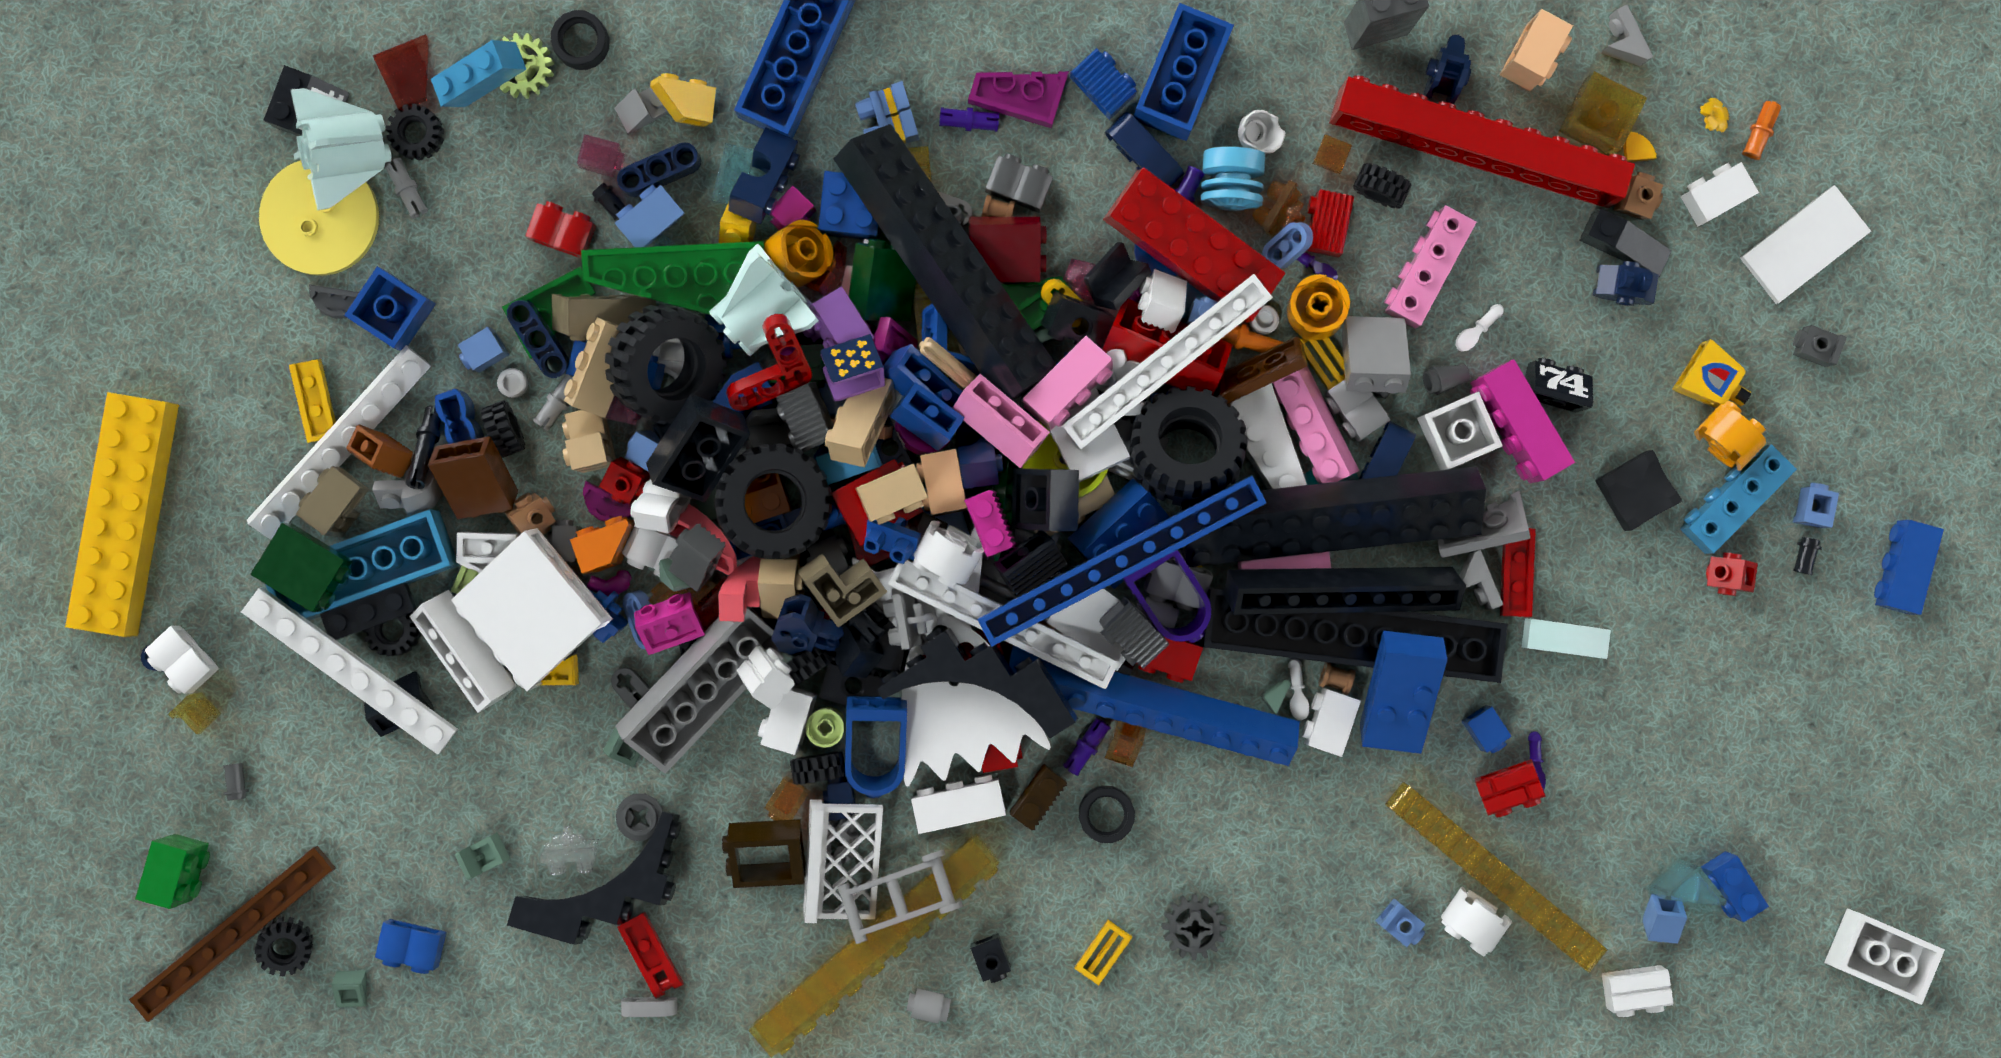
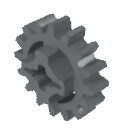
M1192 894L1191 901H1187L1182 895L1180 896V905L1173 901L1170 903L1173 908L1172 913L1164 912V916L1169 919V922L1161 923L1162 929L1169 930V932L1163 935L1165 941L1173 940L1169 947L1172 951L1180 948L1179 955L1182 958L1186 956L1187 952L1190 953L1192 960H1196L1197 953H1201L1204 958H1208L1207 950L1211 949L1217 952L1218 949L1215 942H1224L1225 940L1219 934L1227 930L1226 925L1219 923L1225 916L1223 913L1215 914L1219 906L1216 902L1208 906L1209 898L1207 896L1198 901L1197 895ZM1200 908L1207 911L1213 921L1204 920L1201 917ZM1188 909V913L1182 919H1177L1180 913ZM1196 920L1201 928H1197L1196 933L1192 934L1187 926H1192L1193 921ZM1175 933L1184 934L1187 937L1188 945L1182 943ZM1206 935H1211L1206 942L1200 945V941Z

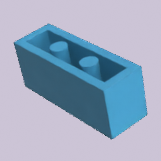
M491 40L431 78V82L441 106L466 107L527 69L516 42Z

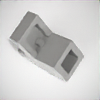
M410 467L406 470L404 480L374 481L373 493L380 509L405 508L408 517L433 508L439 501L442 490L430 468L423 489L417 488L419 482H416L415 489L406 485L405 482Z

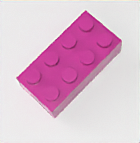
M1514 359L1495 367L1470 382L1472 386L1470 393H1480L1495 429L1499 431L1503 438L1500 440L1503 445L1502 448L1506 454L1513 455L1517 462L1515 469L1523 481L1527 480L1529 484L1545 481L1575 463Z

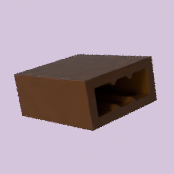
M491 436L435 446L428 466L457 519L475 518L484 514L503 513L513 509L518 489Z

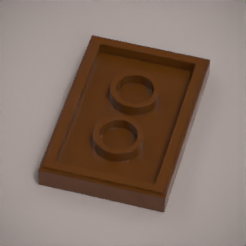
M1296 336L1225 370L1220 379V394L1228 400L1227 404L1307 367L1304 345L1300 337Z

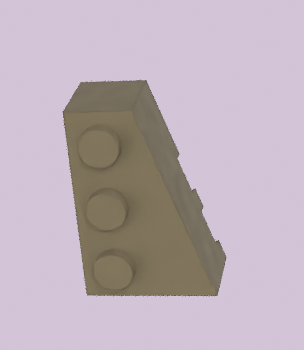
M552 294V329L570 336V340L585 341L587 340V330L592 323H595L597 317L617 325L621 322L627 324L630 321L628 318L630 314L635 311L643 313V307L649 305L656 306V301L636 295L590 296L588 294H580L578 297H564L561 294Z

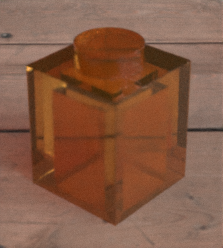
M785 776L764 809L769 811L768 817L774 821L793 820L811 791L800 784H793V779Z

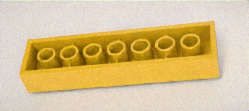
M107 392L65 627L121 637L138 636L178 414V404Z

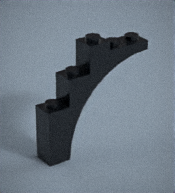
M939 627L925 636L927 643L920 648L926 655V658L922 654L916 656L906 663L909 669L901 674L897 670L891 672L881 679L884 685L877 689L882 699H885L903 689L924 683L951 681L974 684L997 692L1019 705L1036 720L1049 738L1057 735L1078 720L1077 715L1039 657L1034 661L1030 657L1024 659L1014 666L1016 669L1014 673L997 645L987 647L985 642L969 651L972 656L969 658L950 628L942 632Z
M662 811L655 831L641 854L625 871L601 887L583 895L565 899L515 896L507 926L577 945L582 944L583 940H586L590 934L592 923L589 922L590 918L614 925H622L625 920H629L634 908V903H631L632 898L656 905H666L667 900L671 901L673 898L676 884L673 883L674 876L664 873V869L669 868L673 858V851H670L673 839L678 838L682 824L678 822L680 815Z

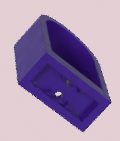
M1178 550L1123 578L1151 623L1164 637L1173 641L1189 640L1190 643H1194L1205 635L1204 630L1211 618V604L1208 596ZM1172 557L1195 590L1199 599V609L1196 617L1188 625L1181 628L1163 626L1134 584V582Z

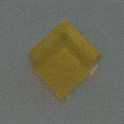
M202 692L188 694L168 713L172 719L181 718L197 735L201 734L222 714Z

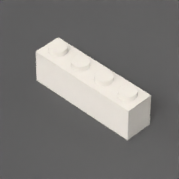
M447 590L422 603L409 617L477 713L503 699L517 685L513 681L511 674L496 660L493 650L487 643L477 637L474 627L468 620L458 614L456 606L451 601L454 596Z

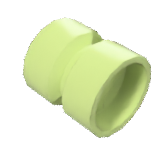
M830 706L822 707L812 713L807 719L806 735L816 746L822 748L832 747L845 735L846 718L837 708Z

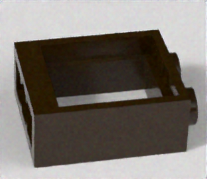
M801 819L729 823L728 834L722 837L723 854L728 853L729 858H726V875L732 876L733 888L805 884L806 859ZM788 845L790 862L740 864L738 848Z

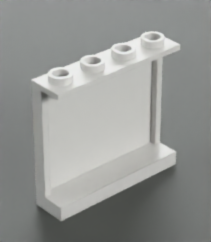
M538 528L526 530L451 599L456 606L458 614L469 621L474 627L477 637L489 645L494 652L496 660L508 668L513 674L516 684L526 691L539 687L542 684L541 680L597 629L605 627L613 620Z

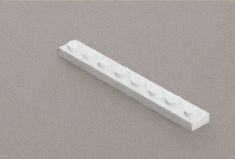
M1253 274L1063 424V428L1078 447L1082 449L1273 297L1256 275Z
M406 345L247 519L248 525L271 540L281 523H289L300 509L298 506L300 500L308 492L312 493L319 484L317 483L319 475L325 469H330L331 466L340 467L351 455L346 447L356 426L360 424L374 430L426 373L431 365Z
M909 559L903 565L897 564L888 582V585L981 630L982 628L977 619L1002 606V604L956 583L954 588L942 584L938 580V575L931 571L924 572L919 570L912 564L913 561ZM1039 622L1004 640L1104 689L1107 688L1119 663L1117 660Z
M258 588L241 611L245 616L437 755L442 752L457 732L458 728L265 588Z

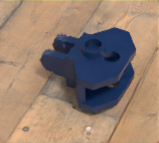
M1459 34L1450 36L1446 48L1441 47L1436 59L1431 57L1426 69V75L1429 77L1423 94L1429 99L1436 92L1447 95L1446 102L1455 104L1463 86H1466L1471 74L1470 55L1464 54L1466 43Z
M1625 261L1622 262V265H1599L1596 270L1599 273L1597 288L1593 290V296L1616 301V304L1624 306H1634V304L1652 305L1655 301L1659 274L1651 272L1650 269L1640 268L1641 264L1637 262Z
M798 594L784 600L771 639L780 652L789 655L805 650L812 652L813 647L835 651L839 647V639L843 637L844 632L843 627L840 626L838 628L833 621L824 619L825 612L818 609L811 597Z

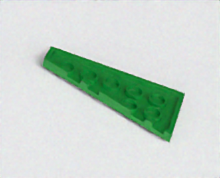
M764 241L581 250L583 281L711 316L709 311L727 296L748 252L757 244L764 249Z

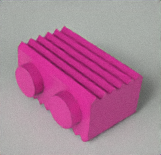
M988 490L964 500L986 557L1011 549L1017 544L1013 541L1015 537L1011 536L1013 531L1009 530L1008 520L1004 519L1006 514H1003L1004 509L1000 508L1002 503L998 502L997 492L993 490Z

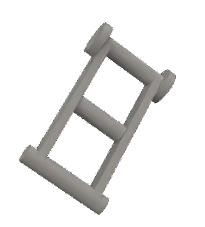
M944 849L923 856V863L859 886L850 888L849 883L838 886L856 944L867 941L866 934L925 913L939 909L940 914H944L963 907L962 901L955 902L941 857L946 855ZM931 867L942 901L909 913L897 878ZM886 883L897 917L863 928L853 894Z

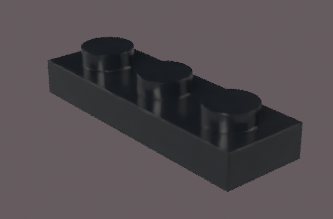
M403 583L321 613L320 616L326 633L337 641L413 613L417 608L408 583Z

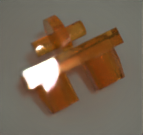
M1291 180L1287 184L1272 181L1267 190V196L1276 201L1272 209H1269L1262 205L1256 208L1252 215L1254 221L1263 227L1266 234L1272 238L1278 234L1282 226L1285 227L1293 222H1304L1306 219L1300 213L1304 206V203L1298 200L1301 192L1296 188L1298 186L1297 183Z

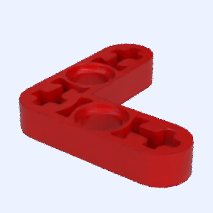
M774 314L767 317L762 325L767 342L778 364L731 383L727 388L726 394L729 404L733 409L737 411L750 409L803 386L811 380L812 371L789 319L783 314ZM780 327L784 336L778 338L774 330L775 328ZM786 347L795 348L790 355L780 354ZM796 370H799V371H800V373H798V374H795L794 372H795ZM767 380L777 381L770 388L762 387V384Z

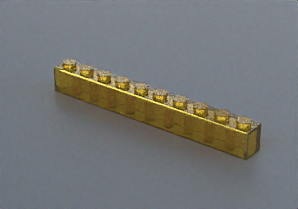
M977 833L942 862L955 901L959 897L962 900L968 898L976 890L973 885L982 878L985 881L989 880L999 870L996 867L999 864L998 857ZM933 871L903 895L909 913L942 901ZM892 904L865 928L897 917L894 905ZM939 909L925 913L866 934L867 941L858 944L852 938L757 1019L748 1031L771 1058L778 1052L782 1056L794 1046L793 1039L800 1033L805 1036L818 1025L815 1021L823 1013L827 1017L840 1006L838 1001L846 994L849 997L853 996L862 988L861 981L868 975L873 978L886 967L883 963L891 955L894 958L900 956L908 948L906 943L914 936L917 939L921 938L930 930L931 927L928 924L936 917L941 920L950 912L940 914Z

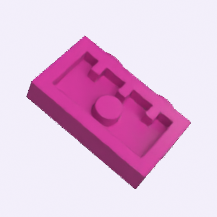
M880 317L878 328L874 335V344L883 365L891 353L910 344L917 349V339L891 317Z
M690 592L682 595H673L668 600L654 605H645L640 610L634 612L635 628L648 655L705 636L704 627L693 606V598Z

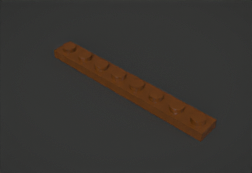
M318 846L313 847L129 999L130 1002L147 1022L152 1021L259 933L264 926L268 925V922L276 919L333 872L336 867Z

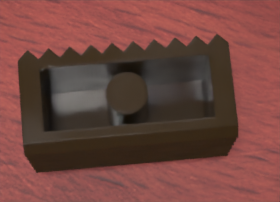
M1043 764L1011 808L1010 815L1031 831L1036 830L1035 826L1039 825V821L1043 820L1042 816H1045L1046 811L1050 810L1049 806H1053V801H1057L1056 796H1060V792L1064 791L1063 787L1067 786L1066 779L1046 764Z

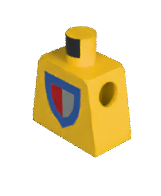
M1711 339L1701 342L1672 390L1714 408H1717L1720 404L1724 405L1728 400L1741 407L1751 396V391L1739 385L1746 370Z

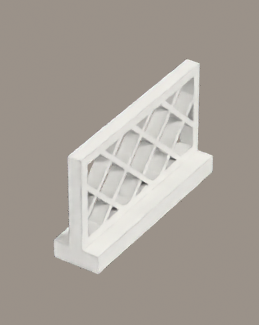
M810 800L803 903L805 923H817V919H848L843 903L835 910H823V901L833 893L842 902L840 893L837 891L838 886L843 885L847 880L855 887L859 886L860 884L852 876L863 866L871 872V878L867 882L878 879L883 816L882 805L823 804L822 800ZM829 813H842L848 820L835 829L828 822ZM864 813H876L875 823L867 830L856 821ZM853 824L862 834L849 844L840 834ZM828 829H829L832 834H830V835L827 837ZM873 831H874V839H873L872 836L870 835ZM837 838L846 848L836 857H833L826 849L827 845ZM867 838L873 845V851L863 858L854 848ZM851 852L860 862L847 872L839 861ZM826 857L830 860V862L827 863V864H826ZM835 866L844 876L831 885L825 879V873ZM824 885L828 888V890L825 891V892H824ZM878 885L870 888V894L866 890L853 894L854 900L861 894L869 900V910H858L860 919H875Z

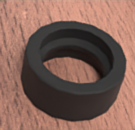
M572 10L564 13L555 21L551 30V45L555 54L566 66L576 70L594 68L605 59L609 51L610 38L607 30L594 14L585 10ZM578 23L591 26L597 35L595 49L583 57H575L569 54L563 44L565 32L572 25Z
M1099 786L1091 789L1083 797L1079 805L1078 818L1083 831L1091 839L1100 843H1114L1122 840L1131 831L1135 822V810L1130 798L1122 790L1114 786ZM1102 797L1116 799L1124 810V819L1121 825L1110 832L1096 829L1091 824L1089 818V810L1092 804Z

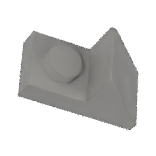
M1628 5L1616 9L1609 16V28L1615 37H1619L1620 41L1609 45L1601 54L1641 66L1653 58V55Z
M636 88L633 89L614 108L628 134L669 113L651 88L640 93Z
M1481 550L1469 552L1459 574L1466 584V588L1476 584L1477 589L1474 590V594L1480 606L1485 605L1486 609H1495L1502 606L1503 602Z

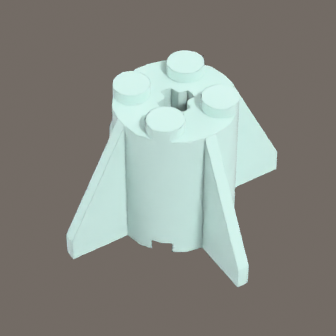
M305 88L292 89L290 91L297 118L296 128H302V136H296L299 151L293 154L294 159H301L303 169H310L311 174L307 177L311 180L317 210L329 209L382 171L385 167V162H391L389 145L384 144L381 133L385 132L384 120L381 114L375 115L372 111Z
M759 244L755 245L748 252L727 296L709 311L711 316L720 325L724 323L726 328L723 332L734 344L740 340L738 344L749 356L754 354L762 345L768 344L762 327L767 317L774 314L785 315L789 319L795 334L810 329L819 321L809 308L813 303L798 290L792 281L790 282L784 276V273L775 265ZM780 327L774 329L778 338L784 336Z

